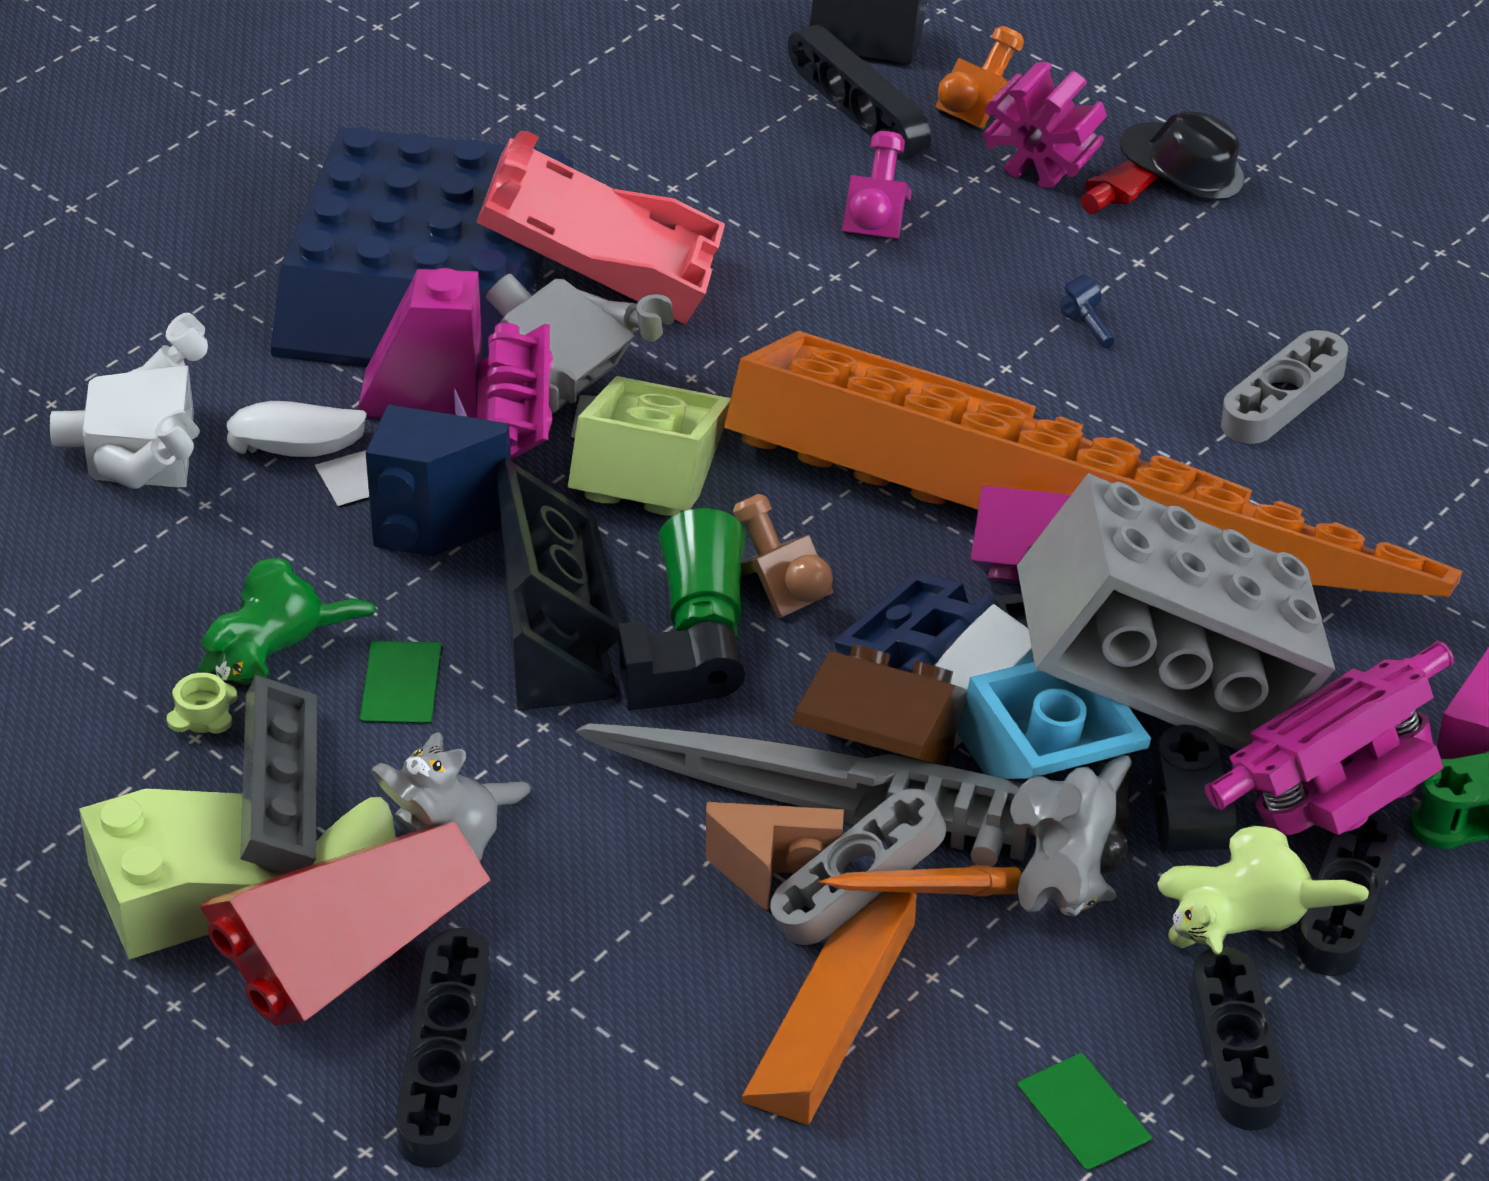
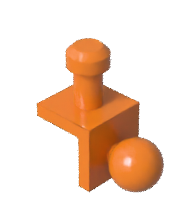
M1006 26L995 28L991 36L995 43L982 68L958 58L952 72L947 74L939 84V99L935 108L984 129L990 115L985 113V109L989 102L1009 82L1002 77L1014 51L1020 52L1025 43L1022 34Z

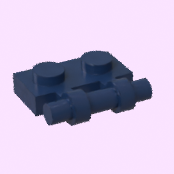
M914 571L834 640L837 653L850 656L853 644L889 653L891 657L888 667L896 669L905 661L906 663L899 670L912 673L915 661L935 665L961 634L992 604L1000 609L1001 607L996 599L989 595H983L973 605L969 604L963 583ZM943 629V631L936 637L933 636L934 634L938 633Z

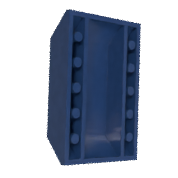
M340 127L281 263L271 339V356L367 367L417 269L436 270L449 268L455 271L478 272L483 359L489 357L488 338L494 334L495 326L500 324L504 317L485 298L487 293L501 278L511 273L532 295L545 257L477 223L498 161L506 145L483 143L475 139L454 140L428 137L420 133L400 134L373 131L365 127ZM533 148L573 168V163L561 151Z

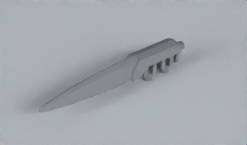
M589 723L576 730V733L585 740L692 778L801 807L844 809V823L853 825L857 824L886 799L905 789L924 790L934 798L946 823V831L951 832V848L963 850L968 837H976L970 854L972 861L976 865L993 867L998 860L1003 843L1011 845L1010 858L1023 861L1031 841V835L1035 836V833L1027 827L1015 824L1010 812L1011 802L1017 790L1024 784L1018 781L892 754L862 758L748 738L622 725ZM912 821L908 822L912 827L916 825Z

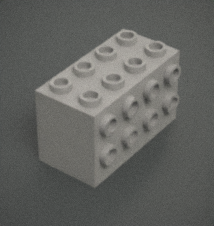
M1088 473L1017 565L1036 670L1176 726L1183 724L1198 726L1213 735L1217 742L1236 750H1241L1252 743L1250 732L1316 692L1335 670L1322 617L1306 565L1289 553H1275L1256 545L1235 530H1221L1202 522L1179 506L1167 507L1141 496L1135 489L1122 482L1111 483Z

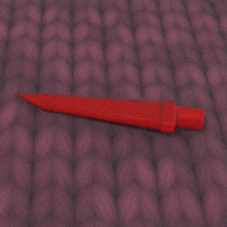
M1128 160L1085 182L1087 192L1081 197L1082 207L1086 212L1095 214L1109 204H1128L1136 199L1159 176L1142 169Z

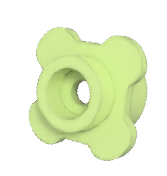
M211 673L190 674L176 684L172 691L175 707L173 711L167 714V724L170 729L176 732H185L189 729L197 733H222L231 727L232 716L229 714V708L237 700V690L234 686L225 683L220 677Z

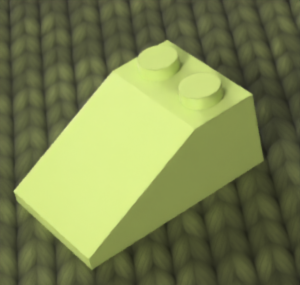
M616 376L578 416L568 488L585 491L584 496L587 499L600 503H618L621 501V498L644 503V509L660 515H676L681 510H690L702 491L724 429L731 398Z
M142 789L79 808L88 864L128 959L209 935L208 925L210 923L199 906L211 898L286 874L283 872L267 871L254 863L240 859L242 794Z

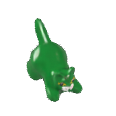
M267 558L258 561L246 577L241 593L243 602L239 610L219 616L206 632L201 646L207 651L197 669V673H211L214 675L217 673V676L222 680H233L240 685L250 686L255 675L267 677L269 670L265 664L266 659L275 652L296 645L310 635L317 627H326L353 619L369 617L377 611L376 606L372 602L355 598L328 604L323 603L311 584L295 574L289 561L282 558Z

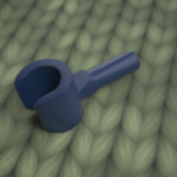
M1081 275L1065 284V293L1068 295L1062 298L1060 310L1069 319L1079 316L1083 323L1087 324L1102 347L1108 348L1114 343L1115 339L1096 314L1097 311L1094 308L1101 302L1100 288L1092 277Z

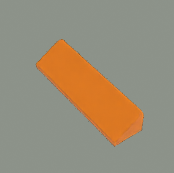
M882 893L829 936L742 1095V1103L809 1126L915 925L916 893Z

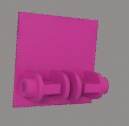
M514 323L497 324L495 326V333L488 338L489 357L478 362L477 419L509 423L511 460L548 440V432L552 423V411L549 407V375L553 365V355L550 350L549 324H543L526 335L519 334L520 327Z

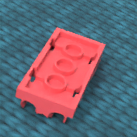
M520 131L515 139L510 138L501 153L477 223L636 301L648 295H664L672 303L674 319L686 325L706 294L712 273L710 266L713 256L719 248L725 223L674 198L613 189L534 150L533 148L539 137L528 131Z

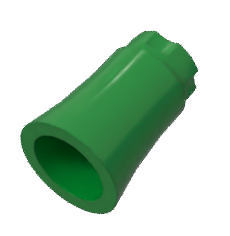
M710 508L683 511L667 520L659 531L658 544L666 568L670 594V616L676 631L688 630L702 622L718 621L729 625L735 631L737 638V623L741 617V564L746 542V532L741 522L729 513Z

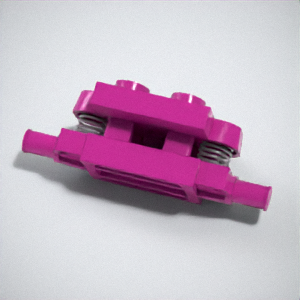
M1436 641L1412 658H1404L1403 660L1385 659L1366 672L1354 668L1250 732L1252 743L1229 756L1233 770L1205 786L1207 798L1216 809L1223 810L1227 805L1249 791L1256 792L1258 796L1256 808L1266 827L1275 828L1284 835L1299 833L1314 824L1337 835L1362 826L1367 821L1368 816L1396 798L1412 794L1419 788L1421 782L1443 769L1437 746L1432 741L1429 717L1415 711V709L1434 698L1428 679L1446 667L1453 665L1454 658L1452 652L1445 643Z

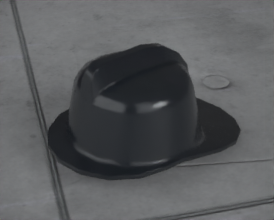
M1182 111L1170 116L1165 123L1147 122L1135 124L1125 129L1120 137L1121 151L1129 161L1144 170L1172 182L1196 197L1208 200H1227L1237 195L1244 185L1243 170L1237 162L1239 140L1232 128L1213 115L1202 112Z

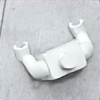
M183 313L177 316L166 330V338L173 346H162L142 367L130 372L98 376L90 380L85 410L51 412L50 438L52 447H84L88 474L95 480L117 482L131 489H138L144 485L187 487L189 457L194 449L192 439L198 436L200 429L193 422L194 408L188 366H185L184 359L197 361L207 353L208 344L203 336L205 327L191 313Z

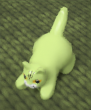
M1261 826L1240 829L1230 838L1231 859L1229 863L1217 867L1175 866L1163 873L1157 883L1158 889L1163 895L1178 899L1180 903L1173 915L1174 924L1169 930L1170 943L1181 949L1195 943L1208 945L1215 954L1222 952V941L1227 934L1253 929L1281 931L1296 924L1309 908L1364 902L1369 894L1365 886L1347 880H1312L1305 864L1290 850L1286 836L1275 828Z

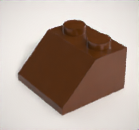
M856 644L852 645L850 656L829 651L798 704L791 724L944 766L949 765L967 689L950 684L954 671L915 661L912 673L888 667L891 654Z

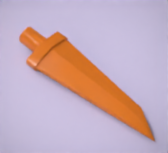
M972 865L962 868L851 872L818 882L850 891L965 894L974 897L1018 894L1022 873L1017 867Z

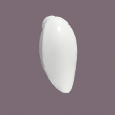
M289 401L256 403L239 409L227 421L226 426L229 431L227 442L234 451L245 454L247 449L251 453L261 449L271 453L294 457L321 456L337 452L359 440L364 433L367 413L364 410L332 408Z

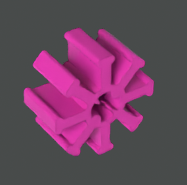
M1049 62L1035 63L1023 77L1017 73L1000 90L985 109L987 115H993L997 119L983 133L989 149H993L995 145H1015L1018 149L1003 166V169L1014 178L1018 179L1034 162L1040 178L1038 185L1041 188H1053L1066 173L1069 177H1074L1104 142V137L1102 135H1095L1093 131L1107 117L1104 105L1100 101L1096 102L1095 105L1075 106L1071 101L1087 83L1075 71H1071L1055 89L1049 71L1052 66Z

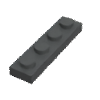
M255 675L246 693L240 859L254 863L267 871L289 873L311 866L316 860L317 694Z

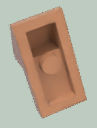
M707 802L706 859L761 908L770 910L773 872L795 874L842 836L844 809Z

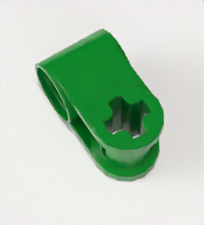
M1489 751L1483 754L1455 759H1441L1443 769L1420 783L1424 795L1422 801L1412 810L1409 822L1412 833L1426 845L1439 849H1452L1463 844L1489 840Z

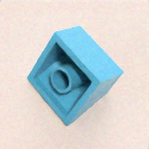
M1034 662L970 677L957 733L985 775L1004 779L1032 778L1037 775L1041 776L1147 749L1151 741V737L1128 706L1036 670Z

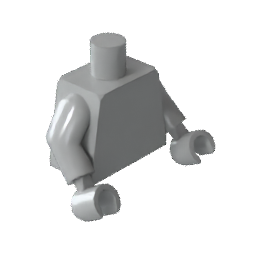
M510 273L501 278L485 297L504 317L500 323H514L520 327L519 334L526 335L543 324L550 325V350L553 355V365L549 375V407L552 414L568 402H576L577 395L612 370L635 337L633 333L640 329V335L644 340L654 342L663 334L662 323L670 325L674 322L672 303L664 295H648L639 300L637 304L609 301L578 290L565 279H554L537 293L531 295Z

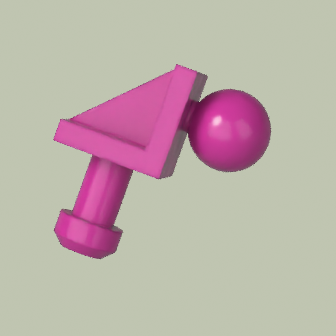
M878 131L872 136L870 148L875 150L871 178L851 175L842 227L843 232L899 240L905 201L910 202L912 190L906 182L893 181L897 154L903 153L905 140L900 134Z

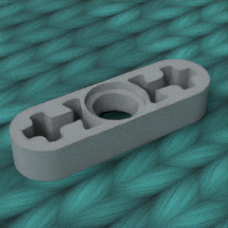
M1323 330L1308 331L1297 337L1226 394L1221 418V428L1224 434L1234 441L1245 444H1257L1271 438L1342 380L1345 374L1348 345L1345 340L1335 333ZM1289 383L1297 386L1299 389L1281 390L1273 387L1271 384ZM1259 404L1261 405V411H1260V413L1258 412V410H1259Z
M905 789L893 794L783 882L772 896L771 911L785 937L792 943L799 945H810L820 942L882 893L879 891H850L835 887L836 892L832 893L827 884L818 882L843 874L845 867L854 859L862 856L875 858L873 865L866 872L910 870L933 852L945 837L946 823L932 795L921 789ZM912 821L916 825L912 827L907 822ZM883 840H886L889 849L885 850L882 844ZM804 906H807L812 910L805 913L800 909Z

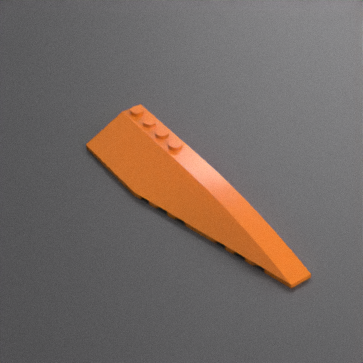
M796 331L740 358L724 428L742 433L741 440L751 446L775 449L779 445L797 451V458L810 465L831 467L835 463L855 470V478L869 484L885 486L889 482L912 488L910 494L924 502L945 504L949 500L978 510L982 486L1071 495L1084 477L1090 473L1111 483H1125L1135 489L1141 496L1167 507L1179 506L1191 513L1196 519L1221 530H1235L1244 535L1250 542L1275 553L1286 552L1295 556L1307 566L1312 585L1450 597L1461 579L1463 571L1394 544L1380 542L1376 545L1375 550L1365 547V537L1358 533V530L1337 522L1331 524L1319 523L1316 524V527L1304 523L1305 519L1301 516L1303 509L1280 500L1274 502V505H1257L1249 502L1252 493L1251 489L1166 456H1152L1150 463L1139 459L1141 451L1135 447V444L1116 437H1097L1093 441L1082 437L1083 424L1065 417H1056L1055 421L1037 420L1033 418L1036 406L805 332Z

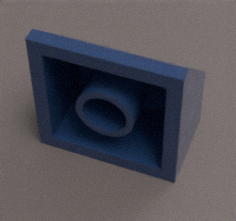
M388 404L365 452L373 546L435 556L500 530L496 465L504 457L511 461L509 423Z

